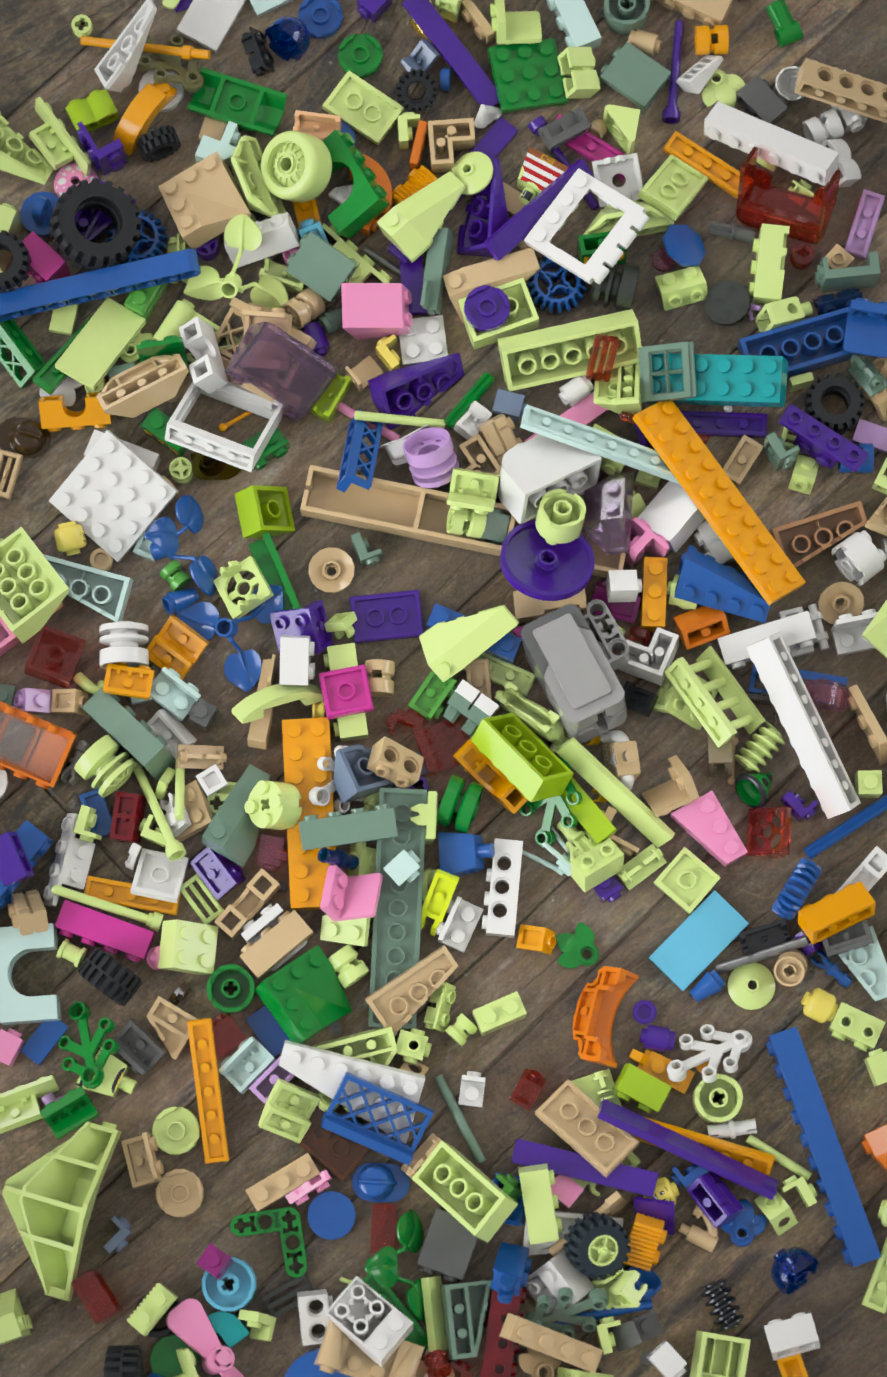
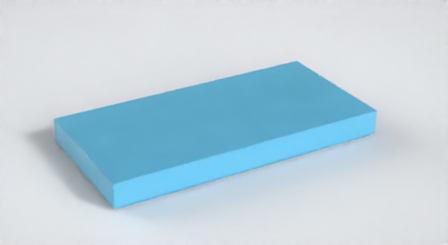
M714 890L648 959L683 992L749 923Z

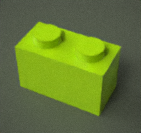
M625 1063L612 1089L618 1092L617 1097L626 1102L632 1099L639 1103L637 1108L650 1114L651 1111L659 1112L672 1086L630 1063Z

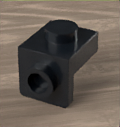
M626 681L622 687L625 694L626 709L649 718L659 696L656 693L635 686L630 681Z

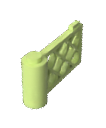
M177 300L152 339L155 342L164 340V337L170 335L181 337L179 327L196 317L211 325L215 330V335L220 327L194 310L195 306L188 300ZM230 336L225 337L227 345L221 346L220 348L226 349L232 347V344H230L229 340L231 341ZM234 336L236 345L243 343V336L240 339ZM192 353L186 354L189 363L192 364L196 361L192 358L194 356Z

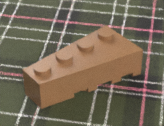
M858 501L773 528L769 533L796 568L867 523V518L862 502Z

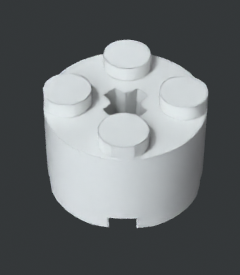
M864 530L860 533L854 532L831 551L832 556L836 554L837 560L835 564L839 571L850 582L853 580L857 581V586H862L884 568V561L887 559L885 553L881 549L876 548L872 543L871 536Z

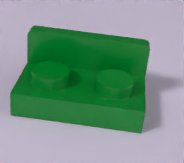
M278 427L253 470L259 471L268 465L269 460L274 457L278 459L287 454L290 445ZM263 430L241 444L253 449Z

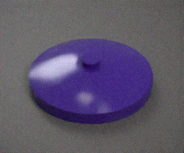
M536 520L522 523L509 532L502 544L500 566L507 581L519 592L538 600L559 601L575 596L589 583L594 570L595 558L591 545L581 533L579 538L569 543L550 545L537 531Z

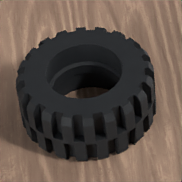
M92 179L91 183H88L87 180L79 181L77 186L73 184L67 189L66 193L63 192L50 218L49 226L52 228L49 233L52 240L55 239L53 245L55 250H61L63 253L61 258L65 262L68 259L71 260L73 267L77 269L79 266L85 267V272H90L93 268L99 270L123 263L133 251L141 234L139 229L142 223L141 219L138 218L140 211L138 206L133 207L134 199L131 195L126 197L123 194L125 189L120 186L117 189L112 186L113 182L107 180L105 184L100 183V179ZM84 209H97L104 212L115 225L116 235L114 239L107 243H94L85 239L76 228L74 220L76 214Z

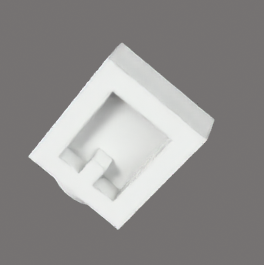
M467 1071V1075H462L458 1105L482 1108L486 1078L481 1077L482 1073Z

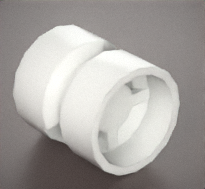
M834 109L821 113L819 118L812 117L802 122L806 139L821 144L827 139H838L844 136L842 122Z

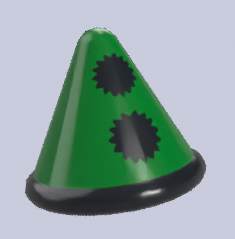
M770 772L739 774L735 779V789L740 799L751 808L760 809L764 807L767 802L773 774Z

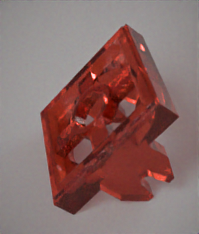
M791 807L749 809L748 853L746 856L785 858V855H789ZM772 817L780 819L781 827H775L772 823ZM764 818V822L758 828L760 821ZM766 825H770L771 834L765 838L763 829ZM775 835H781L779 843L771 849V840ZM757 836L763 840V848L759 845Z

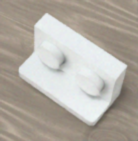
M457 896L456 901L451 899L446 912L449 916L446 922H440L436 934L439 935L438 942L464 953L484 909L463 900L459 896Z

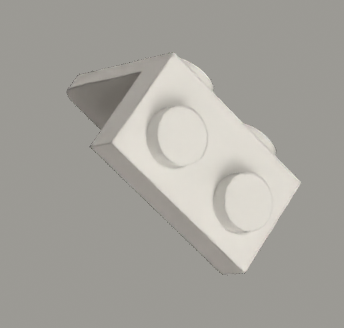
M278 903L274 906L272 904L268 905L260 912L262 916L257 921L252 919L242 927L244 931L241 933V936L247 943L252 941L254 944L261 938L259 934L268 926L273 928L279 923L277 919L284 913V910ZM307 940L303 944H301L296 950H294L290 955H288L283 961H281L277 966H275L271 971H276L291 957H293L297 952H299L304 946H306Z

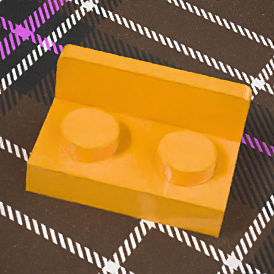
M124 662L108 663L103 693L150 700L153 681L155 680V671L144 665H138L135 668L129 667Z

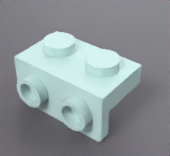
M251 1036L239 1044L238 1050L232 1056L230 1055L222 1061V1067L218 1071L241 1094H244L276 1059L257 1039Z

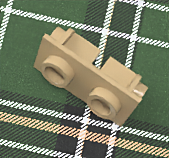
M177 744V768L208 769L216 764L219 770H223V763L227 761L224 746Z
M432 1133L415 1151L410 1165L404 1164L400 1169L412 1179L441 1142V1139Z

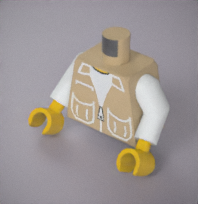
M613 730L591 739L590 743H585V745L590 746L598 745L602 742L605 767L631 791L634 781L641 773L637 742L629 741L628 736L623 731ZM595 788L591 791L592 793L599 794V797L593 800L594 802H607Z

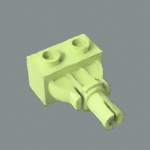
M567 818V824H568V825L571 824V821H570L569 818ZM561 821L557 824V829L568 840L565 848L570 853L571 877L584 892L589 891L624 869V854L611 838L597 845L586 831H578L576 827L564 828Z

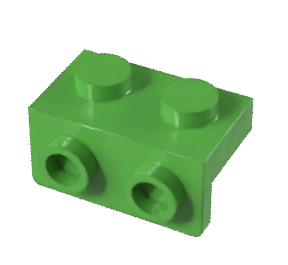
M432 670L408 704V707L430 722L434 718L439 719L445 710L444 703L447 699L451 698L457 689V680L449 678L442 682Z

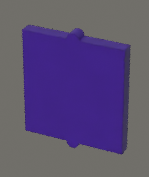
M655 1197L652 1199L634 1198V1220L638 1212L664 1220L663 1229L667 1230L669 1235L675 1234V1202L657 1200Z

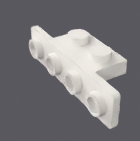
M68 813L62 821L61 829L63 831L55 847L56 857L49 870L50 880L43 892V904L46 906L56 907L59 895H55L51 891L54 885L62 886L63 884L84 890L96 844L75 838L76 833L73 831L79 814Z

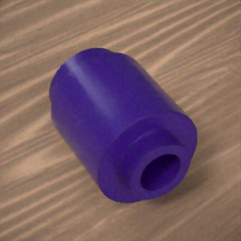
M318 322L302 327V332L311 336L317 342L313 351L310 349L309 356L321 358L327 355L330 345L323 327Z
M647 1024V1028H642L640 1043H644L643 1048L662 1052L667 1050L673 1051L676 1032L670 1031V1028Z

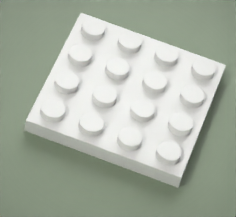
M107 430L50 498L49 502L69 520L81 524L86 535L117 562H120L178 493V490L110 430Z

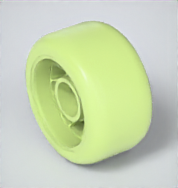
M285 131L275 136L266 146L261 159V176L265 186L276 197L288 201L308 202L315 199L325 190L332 174V158L327 146L318 137L300 131Z

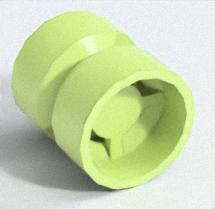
M450 506L446 522L447 533L455 535L465 533L467 537L480 539L485 530L487 514H478L474 512L475 509L465 508L463 511L454 510Z
M351 944L341 948L328 958L334 971L338 972V980L344 989L355 984L370 972L363 960L357 959L358 953Z

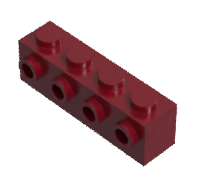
M521 1287L519 1296L513 1295V1299L509 1304L499 1302L497 1298L498 1292L492 1289L481 1377L516 1376L517 1363L512 1362L513 1354L519 1352L520 1344L501 1337L500 1333L508 1313L523 1318V1314L519 1313L520 1304H525L527 1289H522Z

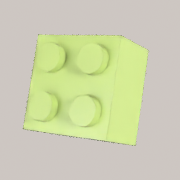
M183 920L163 921L158 969L195 975L213 974L219 926Z

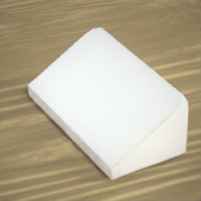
M165 708L158 710L147 722L152 728L150 732L154 736L159 734L168 743L166 748L175 759L177 758V744L193 745L197 741L188 729Z

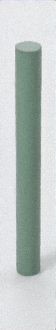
M443 1075L435 1077L434 1080L478 1164L486 1161Z

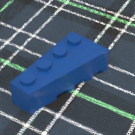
M689 545L675 598L765 623L770 605L767 604L748 576L745 577L737 573L736 569L729 565L726 567L716 562V558L708 554L705 556L696 551L697 548Z
M27 820L17 830V835L33 869L36 865L35 863L49 850L55 841ZM0 879V909L5 904L4 899L9 893L12 894L19 887L20 882L4 887Z

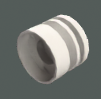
M118 621L99 626V633L104 635L99 638V642L110 646L99 651L101 668L107 669V664H114V662H124L129 667L135 668L138 665L149 667L148 649L138 647L149 642V638L144 636L149 633L148 625L131 621Z

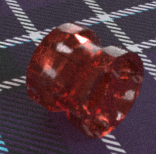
M806 242L796 244L790 255L792 266L800 270L808 268L812 264L815 254L813 247Z
M434 1350L424 1356L423 1361L425 1366L428 1367V1377H447L451 1374L452 1369L450 1364L447 1363L448 1356L446 1351Z

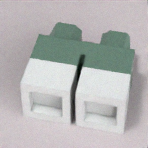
M462 680L447 702L449 706L443 717L454 724L461 714L464 715L468 720L461 730L472 737L482 719L492 717L500 706L483 693L481 694L480 691L465 680Z

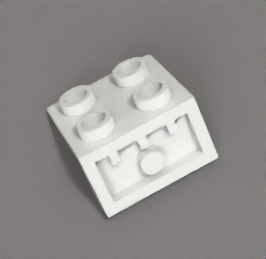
M875 609L865 610L861 612L862 615L853 616L851 613L839 616V619L835 621L831 628L837 656L876 649L862 636L878 613Z

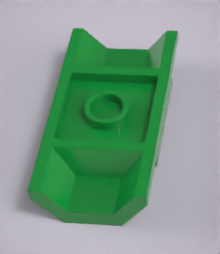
M201 67L200 74L204 79V83L200 90L194 93L192 100L187 105V110L226 124L229 121L236 123L239 128L251 132L253 130L272 137L276 134L285 111L288 96L286 93Z

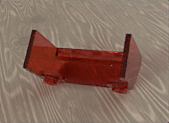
M753 147L740 169L736 207L737 219L742 224L761 229L762 223L790 226L787 237L810 244L819 243L825 235L837 200L841 171H835L827 186L818 187L814 197L772 186L770 172L756 166L758 147Z

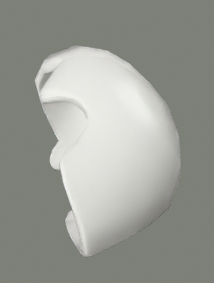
M790 66L783 68L777 75L775 87L783 99L796 101L805 97L794 93L800 67Z

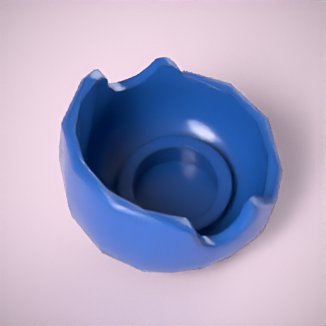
M632 1266L628 1268L627 1271L636 1270L640 1274L638 1281L634 1284L636 1290H640L641 1285L647 1284V1290L640 1300L651 1299L661 1289V1279L652 1269L648 1272Z

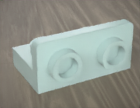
M163 667L153 681L150 698L182 722L193 703H197L200 699L199 689L192 683L188 682L186 684L180 679L181 676L174 669Z

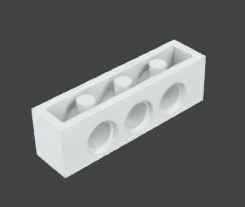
M495 838L493 844L495 855L490 857L493 859L492 868H487L486 882H491L490 891H485L484 905L488 906V915H483L482 929H486V935L514 938L523 841ZM508 859L511 867L508 870H501L497 865L498 861ZM499 882H504L509 886V890L505 894H500L496 891L495 886ZM496 906H503L506 908L507 913L504 917L499 918L494 915L493 909Z

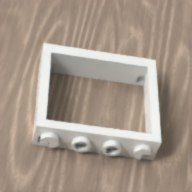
M192 381L167 423L165 440L252 472L282 419L285 402L275 399L272 403L229 381L225 386L209 394L194 385ZM200 394L270 419L253 449L183 423Z

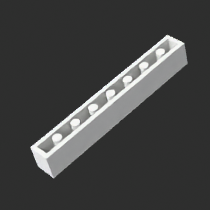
M778 632L748 646L749 657L759 673V678L769 694L770 701L779 715L780 723L790 738V744L800 759V765L810 780V786L820 801L821 809L825 812L828 819L852 810L861 803L781 633Z

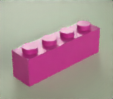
M64 900L54 926L60 930L59 934L71 939L73 935L81 937L82 943L93 947L95 943L103 945L104 951L117 955L118 951L127 954L126 959L139 963L140 959L146 961L147 953L151 949L156 936L150 930Z

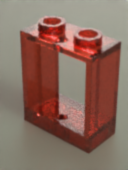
M91 1269L71 1282L96 1325L104 1324L123 1311L98 1269Z

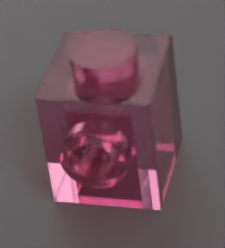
M261 834L257 864L262 866L263 870L275 872L276 868L282 869V863H287L288 849H285V838Z

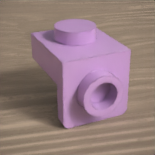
M21 689L16 692L14 697V707L28 713L50 714L52 690Z

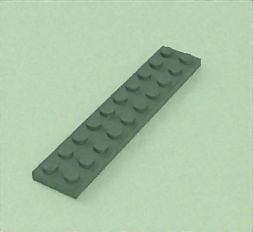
M379 789V805L389 804V808H395L399 837L377 840L376 873H381L383 879L376 915L373 917L370 995L419 962L426 826H417L410 821V817L419 816L418 813L412 812L410 809L417 804H427V790ZM404 849L407 853L412 850L421 860L417 863L420 866L417 870L420 875L411 883L406 880L401 886H398L383 868ZM369 1006L368 1027L384 1028ZM417 1011L402 1026V1029H416Z

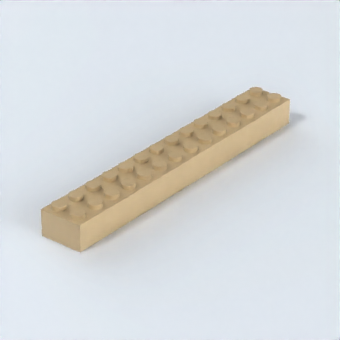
M314 465L309 467L306 489L304 490L300 507L301 516L500 556L502 545L477 541V538L467 537L465 533L462 535L447 533L446 522L451 506L447 505L449 495L447 492L373 478L372 486L369 490L351 483L348 489L342 492L336 489L340 471ZM355 474L356 476L366 480L365 476ZM495 502L494 509L502 510L504 515L510 516L507 536L510 531L520 524L503 504ZM584 520L581 534L591 545L595 558L592 575L607 578L608 570H623L631 530Z

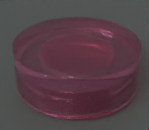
M660 248L654 252L652 265L657 271L667 272L673 268L675 261L668 256L666 248Z

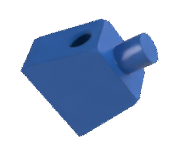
M438 833L440 870L454 876L462 877L483 870L484 858L494 857L495 855L493 843L483 844L482 837L479 835Z

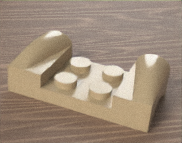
M328 1319L326 1332L314 1364L320 1366L319 1370L334 1374V1371L350 1377H415L424 1347L404 1340L381 1367Z

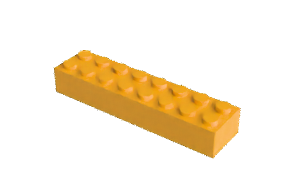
M327 717L282 720L285 783L292 784L298 789L301 795L299 807H302L298 822L292 828L287 829L291 910H322L320 904L328 866L337 865V848L333 846L303 851L299 822L304 821V816L318 815V819L327 818V813L335 812L334 792L330 794V801L325 806L313 805L308 797L310 790L314 787H323L333 780V771H322L317 766V761L320 757L332 758L330 720Z

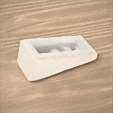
M705 55L676 80V83L684 92L699 94L724 60L723 57Z

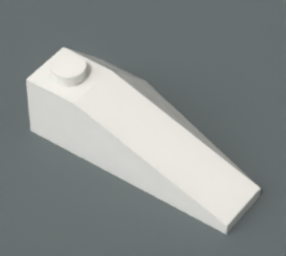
M152 0L144 2L94 69L107 90L121 92L130 85L157 11V7Z

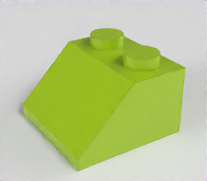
M252 485L235 493L243 538L262 539V534L267 532L272 537L296 531L287 487Z

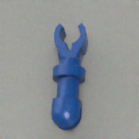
M819 949L817 951V955L821 956L822 960H817L815 956H812L811 962L815 966L825 969L827 971L826 974L828 976L832 975L837 979V983L842 987L846 988L851 985L852 978L846 972L843 973L838 969L839 965L833 964L823 950Z

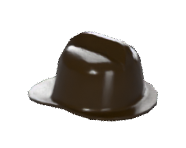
M12 417L0 424V447L3 450L21 454L25 457L36 458L46 453L50 447V433L47 429H42L41 424L38 422Z
M194 452L190 456L193 461L192 472L200 480L231 479L241 471V468L198 452Z

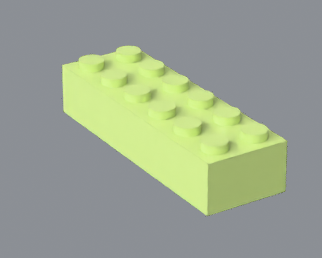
M633 309L497 339L504 380L508 391L639 363L638 348L642 347L638 320Z

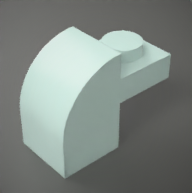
M229 121L221 141L203 135L195 153L196 162H200L217 151L227 165L230 166L231 157L236 149L235 146H237L241 136L238 125Z

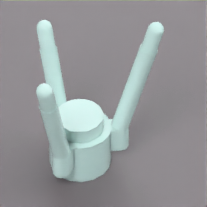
M553 826L551 829L556 835V840L566 853L564 852L561 855L546 842H543V846L558 859L556 861L558 866L522 850V855L556 871L559 875L565 874L568 877L571 875L570 853L565 848V841Z

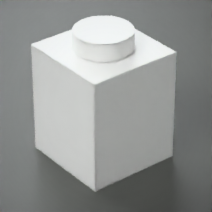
M608 570L606 579L608 603L636 602L638 593L642 592L641 578H637V570Z

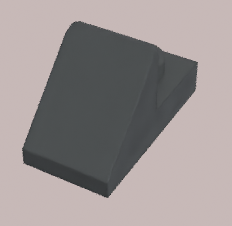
M654 1310L609 1329L610 1332H613L619 1352L664 1333Z

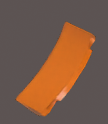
M603 966L598 970V976L592 983L587 982L580 994L573 1017V1039L578 1042L580 1049L578 1054L581 1059L617 1068L612 1049L613 1021L622 998L638 980L639 975L623 968Z

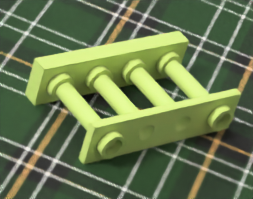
M709 646L696 659V663L689 665L684 657H681L664 672L718 748L724 746L738 733L736 729L744 727L750 735L766 721L712 646ZM703 670L710 681L702 684L695 673ZM717 689L724 700L716 703L709 692ZM731 708L738 719L730 722L723 713V710Z

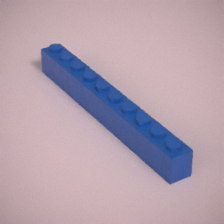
M797 1026L767 1037L768 1042L765 1045L769 1056L774 1055L777 1065H774V1070L777 1078H782L785 1088H782L786 1102L790 1101L793 1111H790L794 1124H799L802 1132L799 1134L803 1148L807 1147L810 1153V1157H807L811 1170H816L819 1179L816 1180L817 1188L820 1194H825L827 1203H824L826 1212L829 1217L833 1216L836 1226H833L836 1239L841 1240L844 1249L841 1250L844 1261L846 1264L850 1263L851 1267H855L881 1258Z

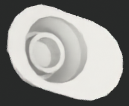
M429 424L401 439L383 444L379 448H385L394 465L398 466L407 463L403 451L405 440L413 433L427 428Z

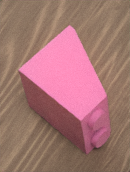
M341 283L343 329L356 340L390 337L393 334L395 336L410 334V326H412L413 321L412 315L409 312V304L412 302L411 292L402 283Z

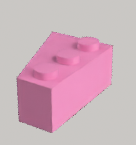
M713 791L694 800L691 804L679 808L669 816L671 820L683 828L690 837H693L724 867L741 859L748 853Z

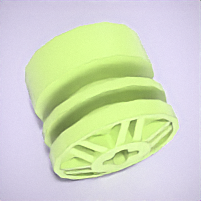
M109 734L95 742L80 757L74 767V770L85 781L96 776L91 787L94 790L99 788L98 794L102 798L118 790L130 778L138 764L133 758L128 760L129 754L127 752L116 756L120 745Z

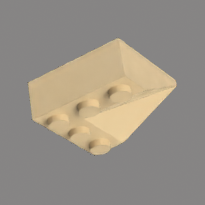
M217 151L158 186L182 238L192 249L200 247L225 232L227 224L234 216L244 214L248 217L252 216L227 163Z

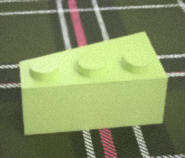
M16 1288L0 1294V1345H4L31 1335L30 1329L33 1328L30 1316L24 1314Z

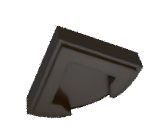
M184 981L172 993L169 1000L173 1005H177L192 992V989Z

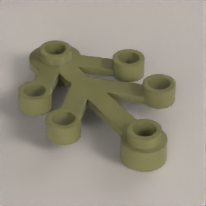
M148 34L145 43L154 44L153 38ZM172 35L169 46L182 47L183 38L180 35ZM152 53L160 61H152L147 55H141L137 67L143 71L155 70L153 80L158 84H182L184 90L191 93L199 91L203 86L204 79L201 74L197 73L199 58L185 59L188 62L187 71L181 66V56L171 55L170 57L169 55ZM167 71L175 72L177 75H168Z

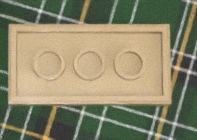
M567 1079L535 1111V1115L607 1178L639 1145V1141L630 1133L597 1118L599 1106Z

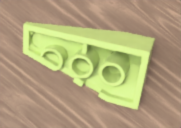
M0 115V170L45 185L54 169L36 149L30 148L23 141L24 137L20 133L16 134L8 126L9 122Z
M448 172L394 206L377 221V224L382 233L413 263L431 246L434 235L438 229H441L444 224L443 220L448 212L454 208L466 187L453 173Z

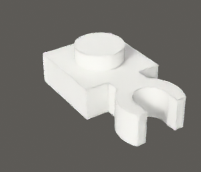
M168 793L169 802L160 800V806L166 810L164 816L174 837L177 838L192 823L185 807L184 820L178 821L175 819V794Z

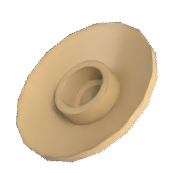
M328 547L319 550L312 557L309 563L308 574L311 582L317 589L325 593H336L350 585L354 577L355 566L352 558L345 551L339 548ZM331 568L336 570V574L333 576L327 573Z
M838 582L828 586L821 593L818 601V609L823 615V619L833 625L841 615L850 613L853 616L860 615L864 607V596L860 589L848 582ZM843 598L842 602L836 603L837 599Z

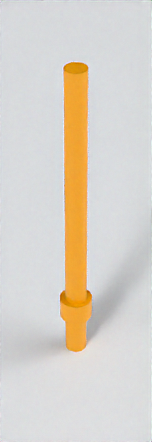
M82 36L80 42L81 45L111 48L116 40ZM145 43L142 51L181 56L182 59L192 60L193 58L209 60L211 56L210 50L194 49L193 46L187 45L176 47Z

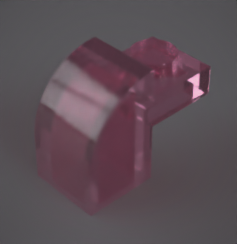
M803 679L814 705H818L823 710L845 712L848 688L845 685L826 679Z

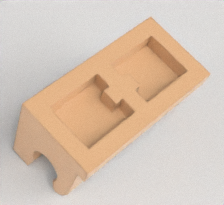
M295 110V126H293V131L314 135L322 141L335 129L341 131V116Z

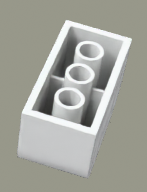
M537 434L524 443H518L504 454L497 490L498 498L519 524L525 523L537 516L540 501L545 493L551 490L565 489L567 490L566 493L572 495L576 493L581 496L595 489L602 458L599 455Z

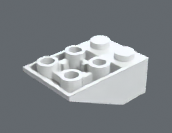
M358 1276L352 1280L325 1312V1315L348 1338L381 1367L413 1330V1322Z

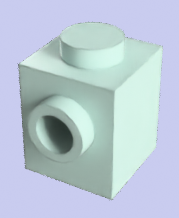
M404 849L383 869L398 886H401L406 880L411 883L420 875L417 871L420 866L417 863L421 860L412 850L407 853Z

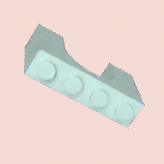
M48 923V931L39 933L34 931L33 934L22 936L19 929L13 928V926L0 927L1 1024L17 1025L61 1021L60 997L57 994L24 996L15 989L12 982L13 967L23 955L30 952L58 950L57 928L54 927V923Z

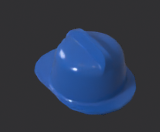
M365 1163L353 1173L352 1188L355 1194L362 1200L390 1203L404 1198L409 1190L410 1181L409 1176L400 1169L399 1165Z

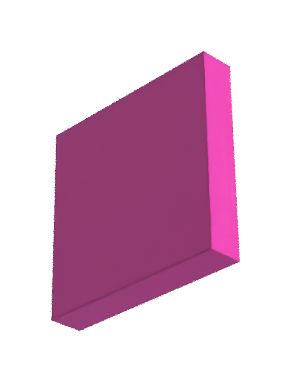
M365 664L319 673L328 720L374 711Z

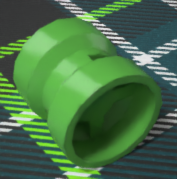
M178 560L169 563L159 574L163 580L170 583L169 587L173 592L183 589L192 580L188 572L182 570V565Z

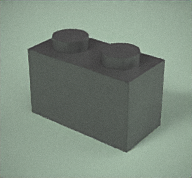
M758 75L737 91L736 101L749 115L773 125L786 116L788 109L786 101L780 95L777 96L772 91L770 83L765 79L762 80Z

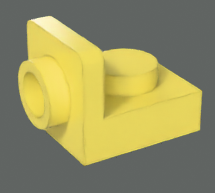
M394 334L390 337L385 336L381 338L375 347L376 355L389 371L400 369L398 354L393 349L389 350L397 344V338Z

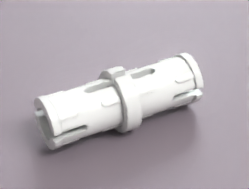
M755 1118L734 1122L733 1120H728V1123L707 1125L708 1136L718 1139L728 1137L736 1139V1136L757 1134Z

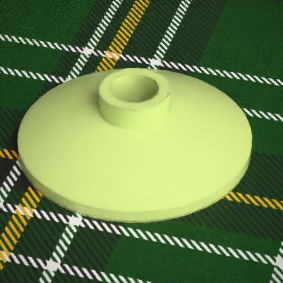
M469 152L457 160L451 173L465 185L466 188L462 194L473 195L487 187L492 179L494 168L491 159L482 152Z
M754 962L732 971L728 979V993L733 1002L739 1007L747 1010L760 1009L773 998L775 980L768 968ZM754 981L757 985L756 989H750L748 982Z

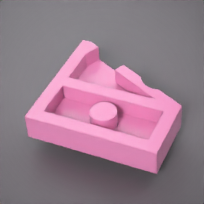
M324 1170L320 1175L307 1181L285 1197L290 1205L296 1203L299 1206L310 1199L308 1194L314 1190L320 1193L330 1186L328 1182L332 1178L328 1171Z

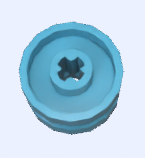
M231 1257L233 1263L220 1281L206 1271L202 1278V1291L206 1300L214 1308L221 1311H237L247 1306L254 1298L257 1290V1277L253 1268L247 1262L236 1257ZM227 1280L234 1281L232 1289L226 1287Z

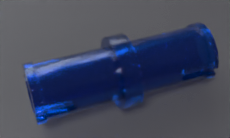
M323 847L318 852V860L322 861V863L331 864V866L337 865L339 868L344 867L349 870H355L359 865L358 857L346 854L344 850H331Z

